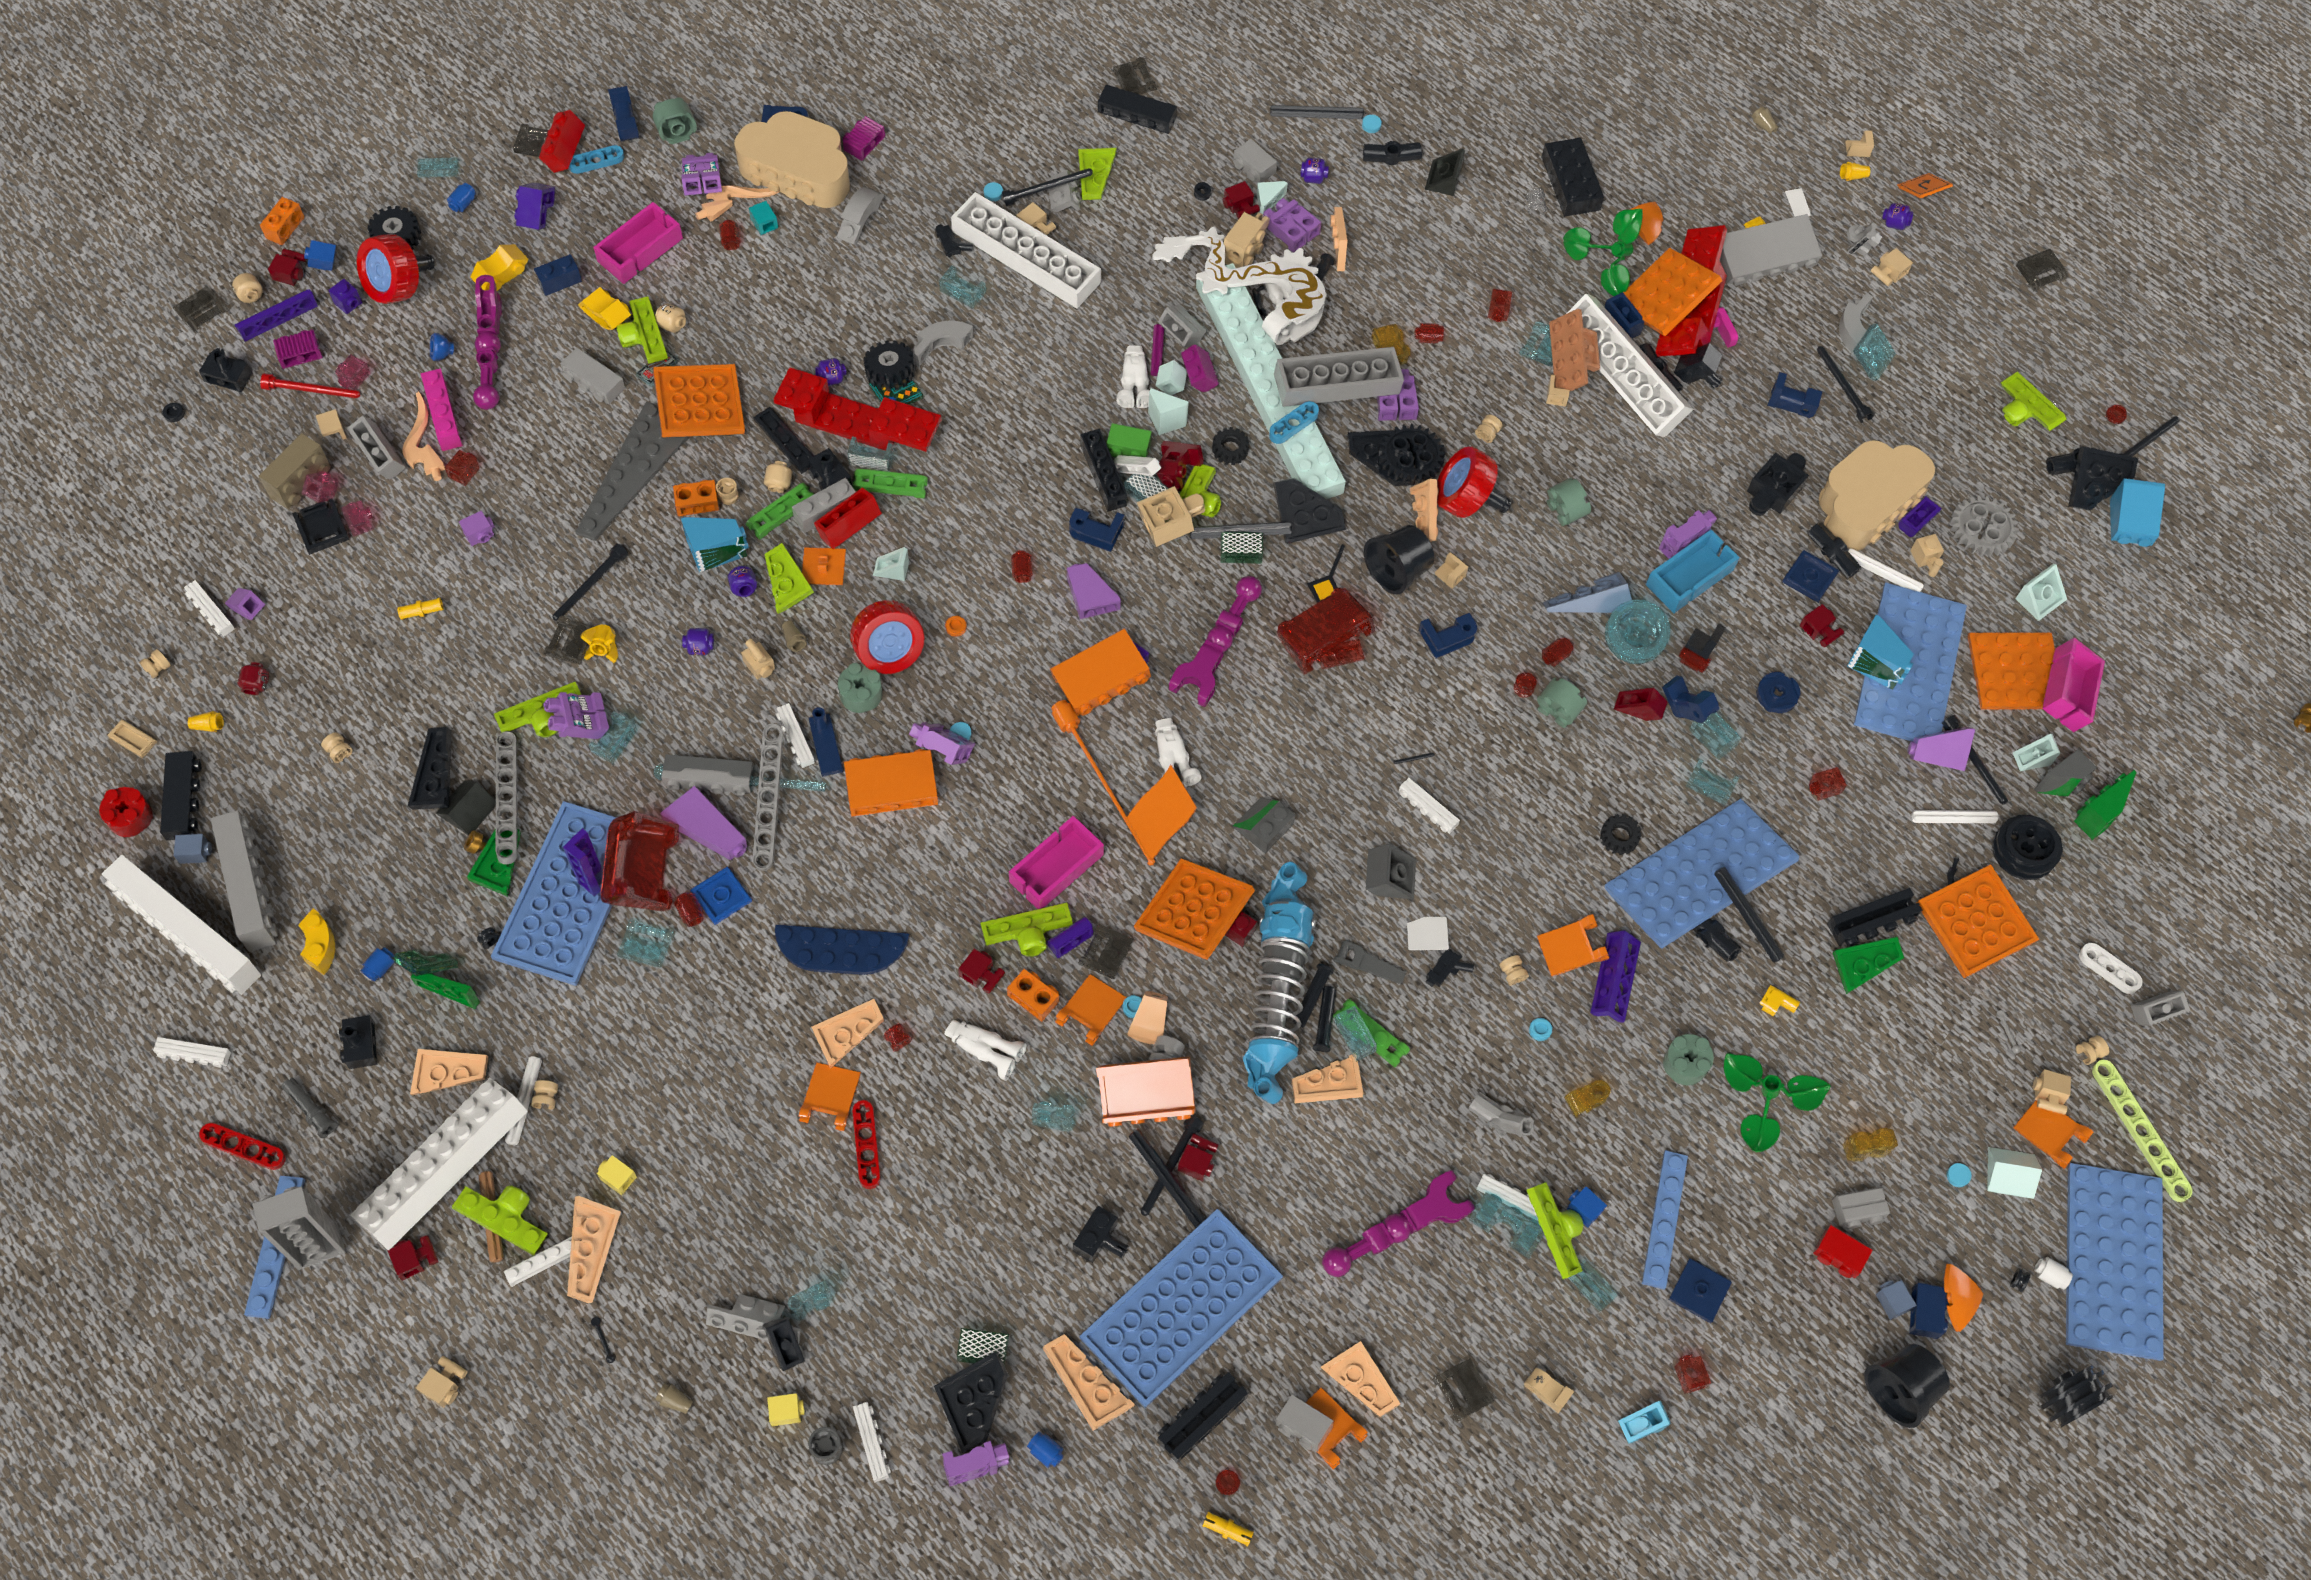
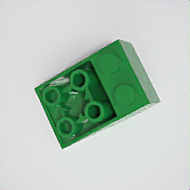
M2135 770L2128 775L2126 773L2120 775L2115 780L2116 783L2112 786L2110 784L2105 786L2097 797L2093 795L2084 803L2085 806L2077 812L2079 816L2074 822L2091 840L2107 830L2123 812L2137 773Z

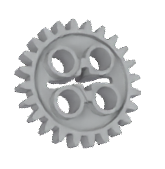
M1980 495L1977 496L1976 500L1973 497H1970L1968 501L1963 500L1961 505L1958 504L1951 515L1950 524L1953 526L1950 531L1955 532L1953 538H1960L1958 545L1964 543V550L1971 548L1972 554L1979 551L1981 557L1984 552L1987 553L1988 557H1991L1993 552L1996 556H1999L2001 551L2005 553L2013 545L2017 538L2016 534L2019 531L2016 528L2018 521H2013L2016 515L2009 514L2011 508L2004 509V502L1998 505L1996 504V498L1991 502L1988 496L1984 500H1982ZM1988 513H1990L1991 516L1986 524L1985 531L1983 532L1981 539H1978V535L1984 525V521Z

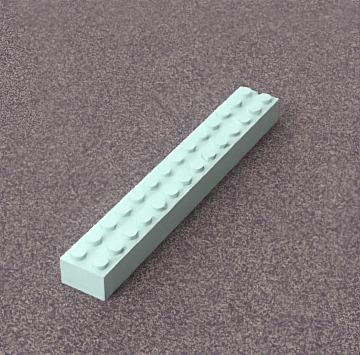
M1233 263L1225 265L1228 269H1236ZM1196 280V289L1268 432H1270V427L1300 406H1282L1274 377L1277 359H1282L1274 341L1262 329L1263 320L1245 286L1227 287V294H1222L1217 290L1203 293V282ZM1296 419L1288 421L1292 426L1300 424ZM1315 421L1284 443H1275L1292 478L1297 479L1325 499L1344 493L1346 481Z

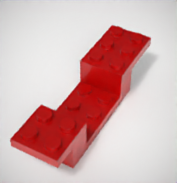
M1725 225L1687 230L1681 254L1720 275L1722 282L1666 336L1659 335L1655 350L1658 357L1695 354L1698 347L1710 343L1727 277L1720 262L1727 234Z
M789 367L774 397V404L793 409L795 422L888 452H890L894 442L927 452L942 420L939 414L886 397L883 398L879 408H875L829 393L826 378Z

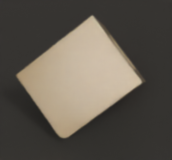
M1864 131L1861 141L1846 140L1847 156L1870 157L1874 148L1873 132Z
M1551 375L1546 404L1566 407L1570 390L1555 388V375Z
M336 409L315 415L322 436L325 437L339 432L343 440L347 439Z
M1450 552L1447 554L1445 563L1435 571V575L1453 589L1466 577L1468 566Z

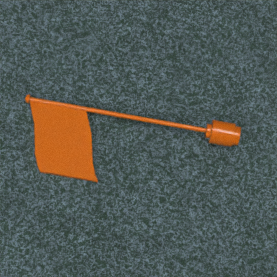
M1066 700L1058 701L1051 707L1052 716L1062 732L1067 731V733L1072 732L1147 858V864L1149 866L1154 865V858L1166 842L1189 821L1197 806L1170 764L1163 777L1140 798L1128 816H1126L1076 731L1080 723L1076 712Z

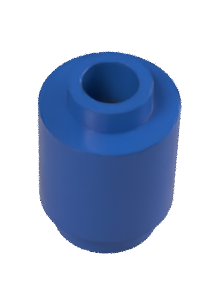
M467 183L458 185L447 198L449 208L455 212H463L475 198L476 192L473 187Z
M384 947L381 950L376 948L362 964L363 968L360 971L375 982L378 978L381 979L395 963L392 959L394 955Z
M1040 1431L1027 1445L1031 1450L1030 1453L1047 1468L1051 1465L1056 1467L1064 1457L1062 1454L1063 1448L1046 1433L1043 1435Z

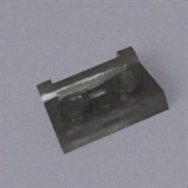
M1139 57L1133 62L1113 67V72L1121 89L1139 95L1157 90L1158 86L1149 74L1144 57ZM1139 68L1146 85H1141L1134 69Z
M522 123L513 146L514 153L539 157L542 150L541 147L545 143L549 130L529 127V124Z
M2051 249L2019 260L2016 264V267L2026 279L2033 292L2039 290L2044 285L2068 278L2067 270ZM2053 269L2056 272L2041 279L2036 277Z
M207 286L172 307L193 332L216 315L228 311L223 302ZM215 305V307H213L212 309L208 310L204 314L192 320L194 317L198 316L202 312L206 311L207 309Z
M559 616L555 633L549 646L545 647L543 653L549 657L580 665L589 646L587 642L581 639V635L585 630L595 626L573 621L565 616ZM566 627L571 628L562 651L557 650Z
M1098 924L1094 930L1095 935L1078 964L1115 980L1133 944V938ZM1103 937H1107L1109 939L1098 961L1092 960Z
M1470 1358L1432 1379L1435 1386H1439L1454 1413L1453 1418L1456 1423L1494 1403L1493 1397ZM1450 1378L1453 1379L1468 1405L1463 1410L1447 1383V1380Z

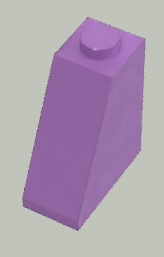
M1087 563L1074 564L1067 568V580L1080 619L1120 610V597Z
M1963 727L1914 737V741H1911L1908 747L1910 759L1965 771L1975 729Z

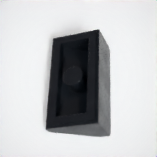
M788 1317L762 1325L776 1361L782 1371H786L805 1361Z

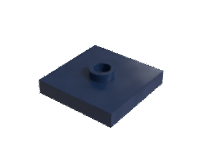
M1803 550L1784 577L1782 583L1819 603L1840 570Z
M1689 1258L1668 1300L1711 1324L1732 1282Z

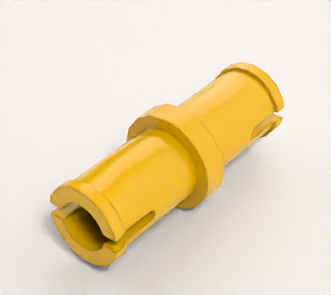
M439 597L423 602L418 600L414 604L399 606L397 610L400 619L403 620L415 616L425 617V614L443 611L444 607Z
M1209 1511L1207 1512L1206 1518L1215 1523L1204 1520L1202 1527L1222 1534L1224 1539L1228 1537L1248 1547L1251 1540L1241 1535L1252 1538L1254 1531L1233 1523L1234 1520L1230 1518L1226 1520Z

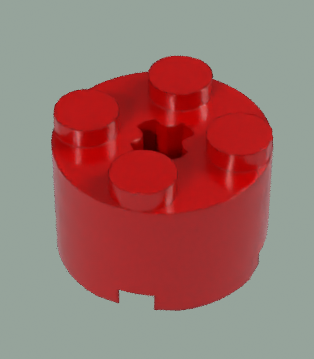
M120 787L106 791L99 807L102 820L113 833L121 837H133L140 834L141 831L150 825L153 817L152 808L139 790L131 787Z

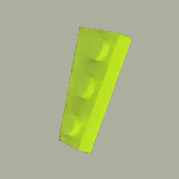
M1117 148L1078 149L1080 171L1088 168L1093 170L1091 176L1080 179L1082 200L1102 199Z
M783 543L764 554L778 614L814 593Z

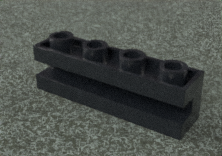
M1105 85L1098 99V113L1166 134L1170 133L1171 125L1175 122L1177 116V106L1110 85Z
M1100 428L1080 434V447L1107 512L1126 507L1127 502L1125 499H1127V493Z
M193 751L165 754L160 833L166 841L175 840V835H191L192 831L198 830L197 819L190 818L191 812L199 811L198 798H192V792L200 791L201 785L199 778L193 779V772H201L202 764Z
M1910 888L1832 916L1827 925L1839 947L1844 942L1847 947H1852L1860 942L1857 937L1858 935L1864 933L1866 939L1870 940L1879 935L1877 931L1879 927L1883 926L1886 933H1889L1899 927L1896 923L1898 920L1903 919L1905 925L1913 924L1918 920L1917 917L1923 910L1919 903H1912L1911 899L1914 894Z
M1230 1372L1224 1376L1222 1374L1218 1375L1211 1382L1213 1386L1207 1392L1201 1391L1193 1399L1195 1403L1189 1409L1184 1407L1175 1416L1177 1420L1172 1425L1167 1423L1159 1430L1158 1434L1160 1436L1157 1439V1443L1176 1463L1180 1462L1247 1399L1249 1393L1243 1386H1238Z

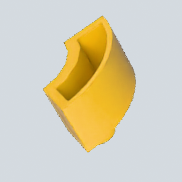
M515 244L499 245L490 257L477 261L470 278L476 283V279L479 276L490 275L494 278L496 291H498L503 284L525 270V265L529 259ZM483 283L481 288L483 290H489L490 283Z
M601 287L578 304L589 317L607 330H613L631 316L629 308L624 302L612 298Z
M313 908L298 925L306 938L305 947L300 955L309 966L325 975L334 959L335 939L326 921Z

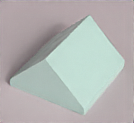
M1151 388L1149 391L1148 413L1158 434L1161 435L1185 427L1187 424L1189 402Z
M2052 564L2025 584L2016 597V600L2038 621L2067 600L2056 564Z
M1988 1147L1987 1191L2034 1199L2042 1172L2035 1154Z

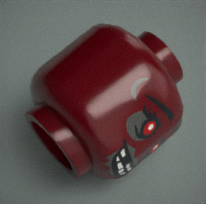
M251 662L250 665H244L240 669L237 684L243 693L259 695V693L266 690L269 672L263 668L264 665Z

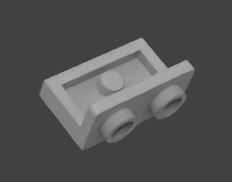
M1065 170L1061 173H1058L1048 178L1047 180L1050 181L1062 176L1069 175L1071 173L1068 170ZM1078 180L1049 189L1051 210L1053 212H1059L1070 206L1075 210L1081 209Z

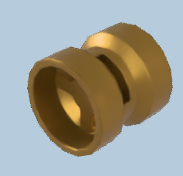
M2311 703L2304 704L2300 714L2294 720V725L2297 728L2300 723L2306 726L2304 730L2306 733H2311Z

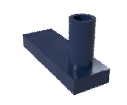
M817 707L812 711L813 717L808 719L821 775L824 777L842 773L843 768L830 714H826L823 708Z

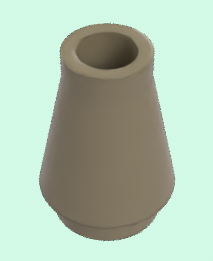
M1762 106L1753 113V122L1768 132L1769 135L1779 129L1768 108L1765 109Z
M793 621L784 622L782 629L787 647L793 652L803 650L807 645L806 636L795 626Z
M664 1383L655 1398V1401L659 1402L660 1406L680 1411L684 1414H687L693 1404V1401L672 1383L670 1385Z

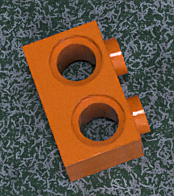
M281 197L262 221L260 227L266 239L283 246L305 217L298 203Z
M702 480L700 482L681 483L673 486L678 516L720 511L715 480Z
M1023 969L1007 987V996L1041 1022L1059 1003L1058 991L1052 985H1045L1041 982V978L1033 971L1028 972L1026 969ZM1024 984L1031 986L1029 990H1022L1020 987ZM1044 997L1047 998L1049 1001L1045 1004H1041L1038 1002V999Z

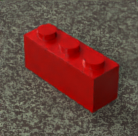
M571 110L558 112L554 116V121L547 133L545 143L541 147L539 159L553 173L569 168L585 124Z
M862 487L814 522L820 538L829 547L834 549L882 513L875 497Z

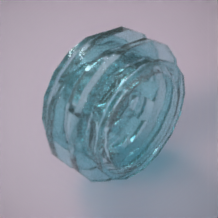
M1631 600L1620 604L1612 612L1605 626V640L1610 651L1618 659L1630 664H1644L1653 661L1663 652L1670 638V624L1665 613L1657 605L1645 600ZM1630 617H1636L1637 621H1632ZM1645 621H1646L1648 624H1650L1651 627L1646 626V625H1645ZM1620 624H1623L1626 629L1620 630ZM1632 633H1636L1639 637H1634ZM1648 636H1654L1655 641H1649Z

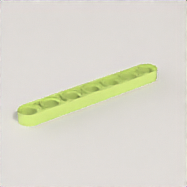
M2108 1060L2098 1061L2093 1066L2092 1073L2158 1178H2162V1184L2170 1197L2177 1202L2186 1201L2192 1195L2190 1183L2115 1066ZM2098 1067H2106L2109 1075L2102 1076L2098 1072ZM2113 1085L2119 1087L2121 1096H2115L2111 1092L2110 1087ZM2124 1105L2133 1108V1116H2128L2124 1113ZM2137 1125H2141L2146 1129V1136H2141L2137 1133ZM2149 1145H2154L2159 1149V1156H2154L2149 1152ZM2163 1165L2169 1166L2172 1169V1176L2164 1175L2162 1172ZM2178 1185L2184 1188V1197L2178 1196L2175 1193V1186Z

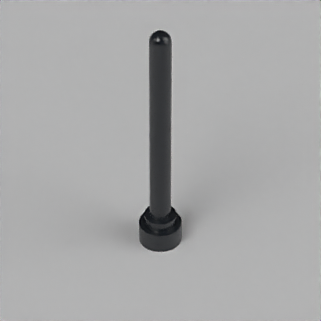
M1088 168L1015 192L1014 190L1010 191V189L1002 191L1005 205L1007 207L1013 205L1019 198L1089 177L1093 174V170Z
M1819 346L1817 348L1818 354L1857 409L1856 417L1860 423L1864 422L1863 418L1871 420L1875 415L1873 410L1867 407V405H1863L1823 346Z
M2172 417L2122 455L2133 457L2178 424L2180 421L2179 417Z
M616 543L610 549V556L552 615L554 621H559L615 562L623 561L629 555L624 547Z
M1952 715L1942 722L1945 731L1961 728L1960 720L1956 715ZM1971 746L1970 760L1999 803L2005 805L2008 802L2007 797Z
M1191 1115V1118L1185 1119L1183 1123L1184 1132L1166 1163L1171 1173L1193 1133H1199L1204 1125L1195 1116ZM1159 1178L1141 1208L1143 1216L1149 1215L1164 1188Z

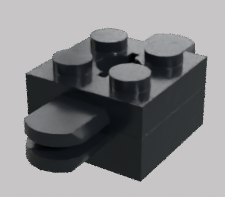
M1775 452L1753 477L1747 490L1748 493L1753 495L1749 503V510L1754 515L1762 516L1770 508L1779 514L1785 510L1803 489L1809 477L1803 471L1806 465L1805 458L1800 454L1793 453L1785 459Z

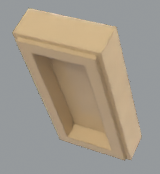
M123 719L107 735L110 739L142 759L157 743L155 739Z

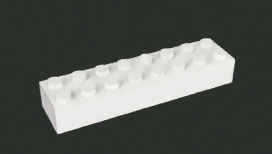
M976 192L951 217L953 233L973 243L979 249L1077 309L1101 283V268Z
M1585 294L1567 313L1575 309H1581L1583 327L1597 332L1599 370L1655 435L1660 437L1667 436L1694 409L1597 298Z
M123 855L117 858L102 873L103 877L107 880L104 884L112 891L114 896L121 902L125 901L133 912L143 916V919L151 927H156L159 933L168 941L172 940L181 952L191 956L190 958L198 966H203L206 972L215 980L219 979L223 983L222 985L231 993L237 991L242 995L261 976L247 957Z
M489 1078L416 1151L412 1152L350 1216L389 1251L528 1111L513 1094Z

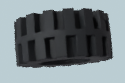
M1230 427L1229 430L1223 428V432L1219 430L1217 435L1215 434L1212 444V452L1215 459L1218 458L1220 463L1224 461L1225 465H1228V463L1235 465V462L1239 464L1242 460L1246 459L1249 442L1248 437L1245 436L1243 431L1240 433V429L1236 428V430H1233V427ZM1226 442H1234L1239 448L1229 451L1224 449L1222 445Z
M1619 814L1609 817L1600 832L1602 845L1606 846L1607 851L1611 850L1612 854L1619 853V855H1623L1626 853L1627 855L1634 851L1642 834L1640 833V826L1637 827L1638 822H1633L1631 816L1626 818V814H1622L1621 817H1619ZM1615 828L1626 830L1629 834V840L1619 841L1615 839L1612 835V830Z

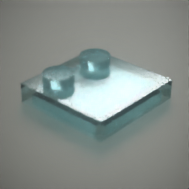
M1878 324L1870 325L1853 350L1864 370L1873 381L1880 378L1896 354Z

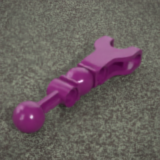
M481 275L476 279L475 284L478 325L475 349L477 352L476 360L481 370L480 385L473 393V400L479 408L489 410L493 409L499 402V392L493 387V374L498 370L497 353L501 347L498 335L500 317L502 316V300L500 294L496 291L494 278L490 275ZM489 282L490 289L483 290L481 288L483 283Z
M1245 576L1237 582L1236 593L1238 596L1229 611L1223 609L1220 613L1215 627L1208 632L1204 644L1193 661L1183 663L1176 668L1169 682V691L1177 693L1183 685L1195 684L1200 688L1197 704L1206 707L1215 693V678L1213 674L1224 656V651L1231 647L1233 639L1242 625L1243 618L1240 616L1248 602L1256 601L1261 595L1262 585L1257 578Z
M1447 1171L1432 1180L1426 1190V1197L1402 1210L1399 1214L1388 1215L1383 1222L1362 1233L1364 1239L1346 1249L1340 1247L1328 1249L1322 1257L1323 1268L1333 1277L1344 1276L1349 1272L1352 1261L1372 1251L1376 1255L1392 1246L1393 1243L1404 1242L1409 1238L1410 1234L1437 1220L1445 1223H1456L1471 1214L1476 1207L1469 1200L1456 1204L1448 1199L1446 1189L1453 1184L1457 1176L1454 1171Z

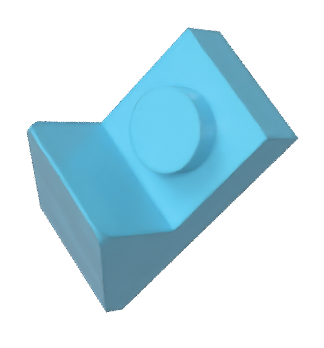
M1657 1401L1618 1421L1628 1444L1652 1433L1661 1432L1671 1424L1661 1401Z

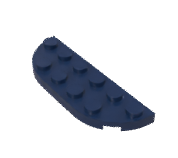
M775 925L776 941L782 954L793 965L814 972L857 975L878 973L899 960L909 942V934Z

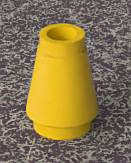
M1846 162V164H1842L1840 167L1841 179H1846V181L1868 178L1870 175L1869 166Z
M216 711L188 718V727L191 730L217 732L224 725L222 714Z

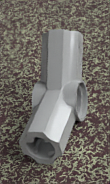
M1481 1092L1477 1094L1468 1108L1485 1120L1491 1129L1495 1128L1498 1130L1501 1136L1506 1135L1507 1132L1523 1137L1525 1135L1530 1136L1534 1130V1121L1530 1116L1515 1113L1508 1106H1500Z

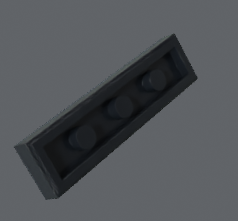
M771 407L753 417L754 421L801 474L806 472L809 468L808 459L813 457V455Z

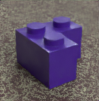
M534 182L519 186L516 192L518 207L514 214L516 226L537 230L545 228L547 208L554 205L556 186Z

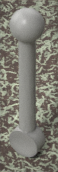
M1999 1010L1996 1016L2001 1020L2012 1044V1052L2018 1054L2021 1051V1047L2016 1044L2005 1020V1012Z

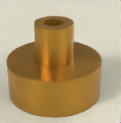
M473 830L465 842L464 850L475 854L478 849L483 850L487 844L482 841L483 834Z

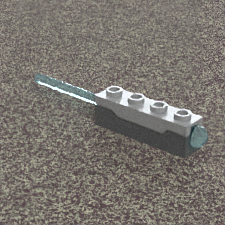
M665 754L664 764H659L654 769L655 778L662 781L663 785L670 790H679L680 788H688L690 790L695 786L699 791L701 789L710 790L715 794H722L723 791L732 792L737 796H743L745 793L751 794L752 786L759 785V777L754 776L755 770L751 761ZM764 777L766 781H773L775 779ZM780 779V788L825 792L826 783Z

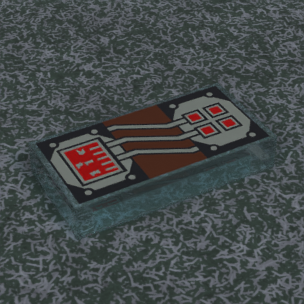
M666 350L668 359L647 363L636 373V377L652 388L655 385L653 367L675 366L679 360Z

